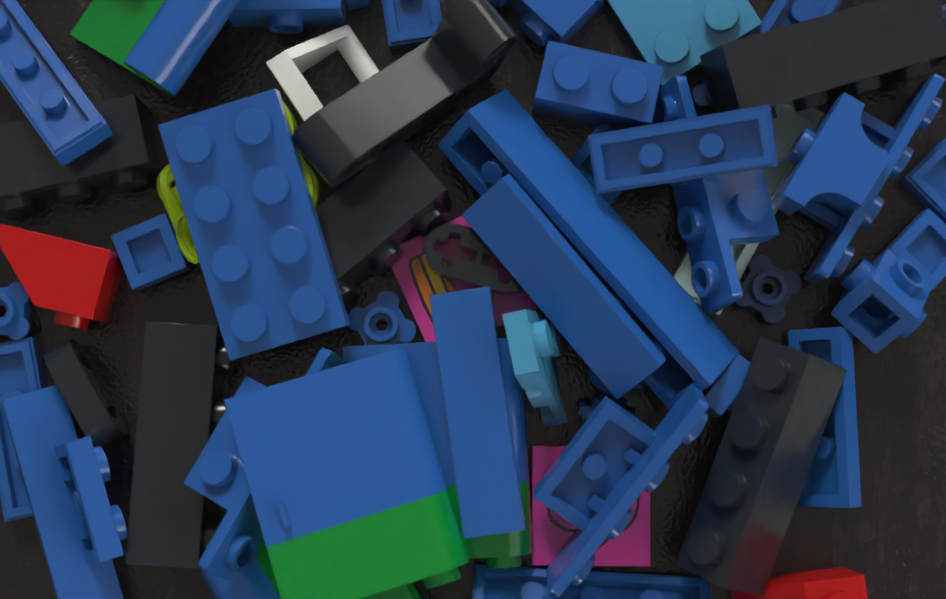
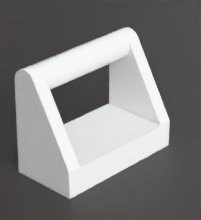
M344 25L288 48L266 62L274 78L303 122L323 108V105L301 74L310 67L339 50L360 83L379 72L349 25Z

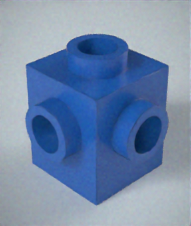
M887 248L871 263L863 257L845 273L839 282L845 289L831 313L873 353L877 354L896 337L899 336L901 339H904L921 325L927 316L923 307L932 287L926 283L923 273L916 265L906 259H899Z

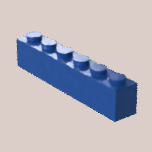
M507 89L467 110L438 144V148L481 196L507 174L514 178L667 359L661 367L643 381L669 410H671L691 384L701 391L710 386L740 353L600 194H596V189Z

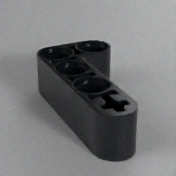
M460 0L445 14L431 39L324 106L305 120L292 135L294 144L330 187L337 186L368 166L400 138L406 140L487 83L497 72L519 36L488 0Z

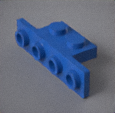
M934 73L920 83L913 91L893 127L866 111H862L861 123L865 135L873 144L892 156L863 205L844 216L823 203L811 202L806 203L803 208L798 210L831 230L804 276L806 281L815 285L827 280L830 276L837 279L846 269L855 252V248L849 245L859 226L866 229L876 218L884 203V198L878 195L888 177L894 180L900 175L914 152V149L907 146L916 129L924 130L939 111L943 100L936 97L943 85L945 78Z
M673 76L659 89L652 124L697 117L686 76ZM762 169L669 183L672 187L678 211V230L686 242L692 266V286L695 293L699 296L702 310L706 314L716 313L742 298L743 292L731 246L768 242L780 234Z
M321 348L306 375L348 362L336 353L326 348ZM245 376L234 397L266 388V386ZM226 409L184 484L228 510L200 558L198 568L208 574L236 582L243 571L254 562L263 534Z
M691 384L655 430L605 396L533 489L534 498L578 528L546 570L547 591L558 598L569 584L576 587L583 582L594 565L595 556L593 554L606 537L614 540L621 534L631 518L632 510L630 507L643 490L650 493L659 486L669 470L670 463L667 460L680 443L688 445L700 434L707 422L708 415L705 412L709 407L701 390Z
M57 385L6 398L2 402V409L56 599H123L112 559L124 555L120 541L127 539V528L119 506L117 504L110 506L104 482L110 481L111 475L103 449L100 446L94 448L90 436L77 438L69 406Z

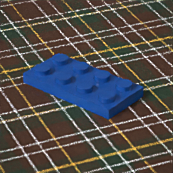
M271 89L159 124L160 134L229 360H235L350 325L297 147L292 139L293 134L280 92L277 89Z

